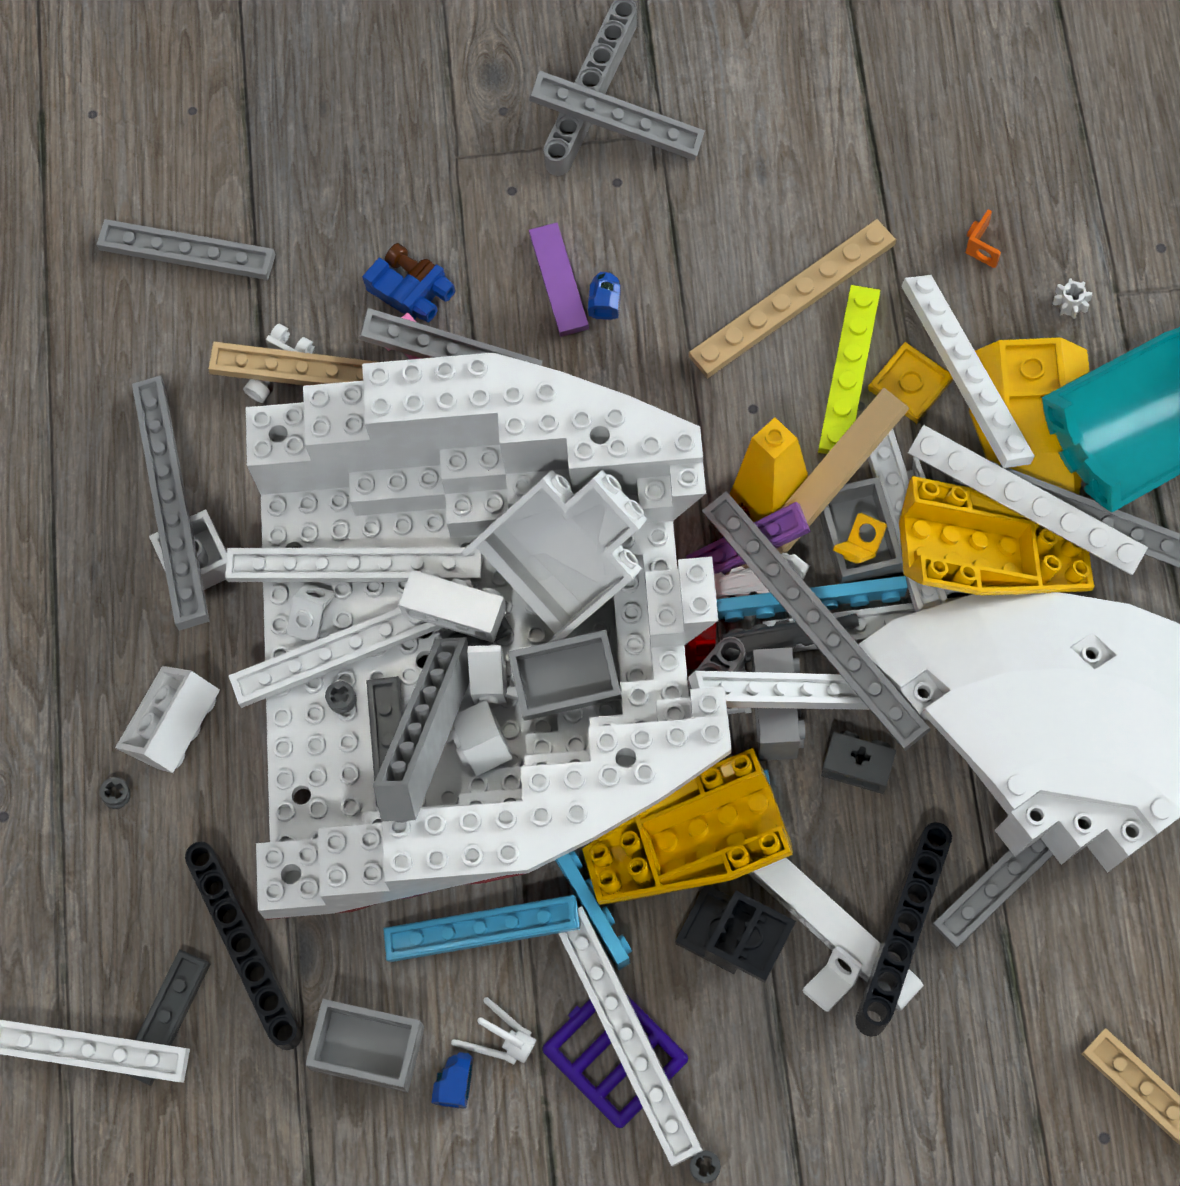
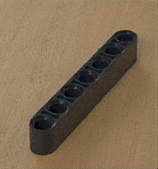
M933 822L928 824L914 846L856 1014V1026L866 1036L873 1037L882 1033L893 1017L952 842L951 831L942 823ZM928 838L937 841L939 846L932 845L928 841ZM918 866L925 867L930 874H924L919 870ZM908 894L918 897L920 903L913 902ZM898 923L906 924L911 932L902 930ZM888 952L898 954L901 961L898 962L891 959ZM878 981L887 983L891 991L881 989ZM867 1011L877 1013L881 1021H873L868 1016Z
M205 842L193 843L185 853L186 864L260 1021L272 1043L282 1050L294 1049L302 1040L301 1027L220 857L209 844ZM209 853V861L203 866H196L198 856ZM214 882H223V888L218 894H209V888ZM231 909L237 911L234 921L223 923L222 919L225 912ZM243 938H250L249 948L244 952H237L236 945L238 941ZM256 967H264L263 977L259 981H250L251 971ZM270 996H277V1007L271 1011H265L263 1007L265 1000ZM291 1025L293 1031L290 1038L279 1041L277 1037L279 1029L282 1026Z

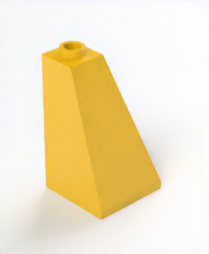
M775 417L752 437L730 492V496L753 522L780 510L808 477L798 438Z

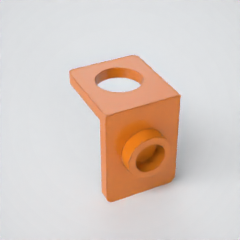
M988 209L980 222L975 220L967 233L969 239L965 253L992 268H996L1001 252L979 240L990 223L992 211ZM979 249L988 252L992 258L984 256Z

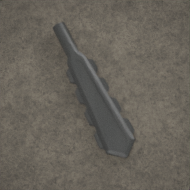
M857 614L836 618L845 629L859 626ZM787 620L778 621L774 626L770 627L766 624L755 625L751 630L747 631L743 628L731 629L728 634H723L720 641L726 637L739 639L745 648L746 663L751 661L753 650L792 647V650H794L798 644L804 646L814 644L796 622L790 623ZM729 648L723 653V658L727 661L736 660L740 655V651L735 648Z

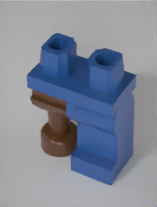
M399 243L394 244L388 250L385 261L379 257L362 276L368 292L403 314L408 312L414 320L418 317L428 323L436 316L438 311L437 306L431 302L434 297L437 296L446 302L455 294L454 285L446 278L442 267L437 264L434 265L428 259L417 262L408 257V250ZM389 266L392 268H399L401 266L408 274L403 278V276Z

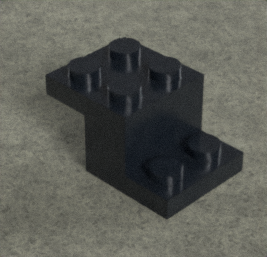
M706 885L696 900L675 944L732 974H735L736 970L739 969L765 983L796 921L736 890L731 897Z

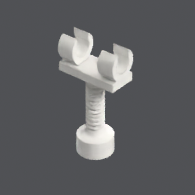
M280 323L273 328L270 336L268 335L265 339L270 349L312 354L315 348L312 345L313 341L305 337L298 341L295 349L286 345L285 343L290 333L287 332L288 328ZM250 379L243 390L255 401L263 403L270 394V390L267 388L270 381Z

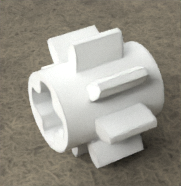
M1070 278L1065 286L1057 285L1055 291L1057 295L1054 296L1052 304L1059 305V315H1070L1075 319L1079 311L1084 313L1088 311V302L1091 300L1092 292H1086L1084 281L1080 283Z

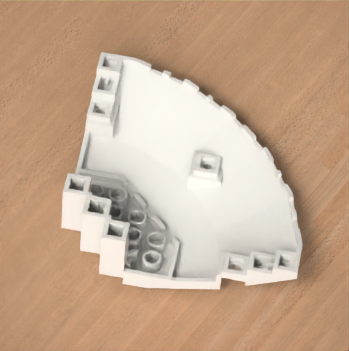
M1061 592L1017 595L972 594L893 619L858 644L924 721L928 719L966 760L1008 814V817L994 831L1015 857L1041 838L1061 865L1087 846L1108 873L1180 818L1179 623L1131 604ZM1086 651H1093L1096 655V658H1088L1086 656ZM925 689L928 692V697H920L917 690Z

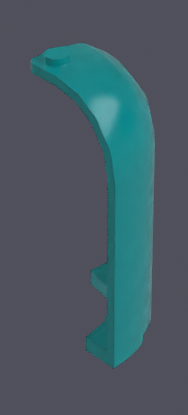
M1180 327L1162 333L1042 397L1047 426L1050 434L1056 433L1063 451L1059 452V455L1071 474L1075 471L1086 484L1084 487L1085 492L1108 511L1114 512L1180 475Z

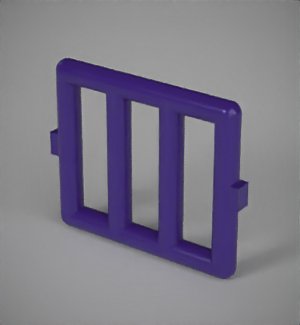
M628 996L644 1031L648 1034L647 1037L653 1049L659 1045L672 1058L663 1067L670 1081L688 1062V1055ZM589 999L581 1008L576 1006L568 1014L570 1019L543 1045L542 1051L616 1128H623L643 1107L637 1095L621 1111L606 1098L627 1076L622 1063L597 1087L582 1074L611 1044L606 1030L573 1063L559 1050L596 1012Z

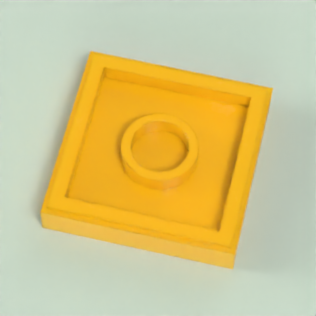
M904 342L868 385V390L877 396L883 388H886L910 408L905 416L917 424L950 385L953 378L949 371Z

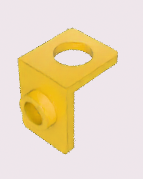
M858 513L848 540L834 545L833 551L842 554L844 559L858 564L875 558L887 524L864 513ZM863 524H870L875 529L876 535L871 542H866L860 537L859 530Z

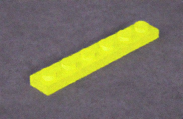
M855 285L850 287L818 453L828 454L856 421L881 291L879 289Z

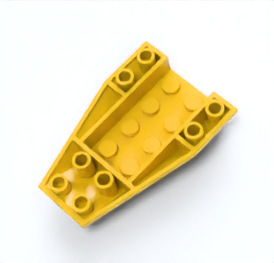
M1059 337L998 340L975 350L1035 455L1031 464L1009 468L1079 495L1082 479L1076 471L1072 474L1069 472L1059 455V452L1063 451L1056 433L1050 434L1042 397L1090 372L1087 349ZM969 408V414L986 459L1000 464Z
M916 476L910 478L899 520L904 575L922 585L975 595L1075 593L1092 591L1095 588L1090 555L1084 549L970 487Z
M754 748L716 763L661 802L582 848L599 905L630 901L731 881L793 855L792 842L774 793Z

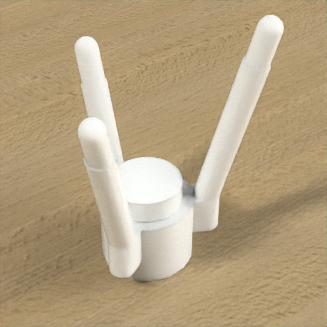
M485 997L484 1003L515 1031L511 1030L508 1033L482 1017L478 1018L477 1021L480 1025L505 1039L502 1048L507 1050V1052L456 1039L451 1041L453 1046L503 1059L514 1065L517 1060L525 1063L537 1039L530 1036L531 1031L523 1028L488 997Z

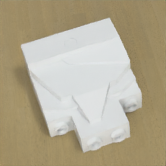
M551 470L478 535L461 553L466 557L477 548L555 633L549 641L553 642L564 639L633 580L642 569L638 565L636 556L630 550L624 549L621 544L639 530L647 518L644 516L641 506L636 501L629 500L621 491L619 482L613 476L607 475L603 470L575 494L570 490L567 480L559 474L556 475Z

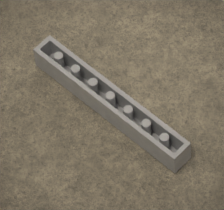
M467 637L435 639L373 784L381 821L403 823L417 819L470 682Z

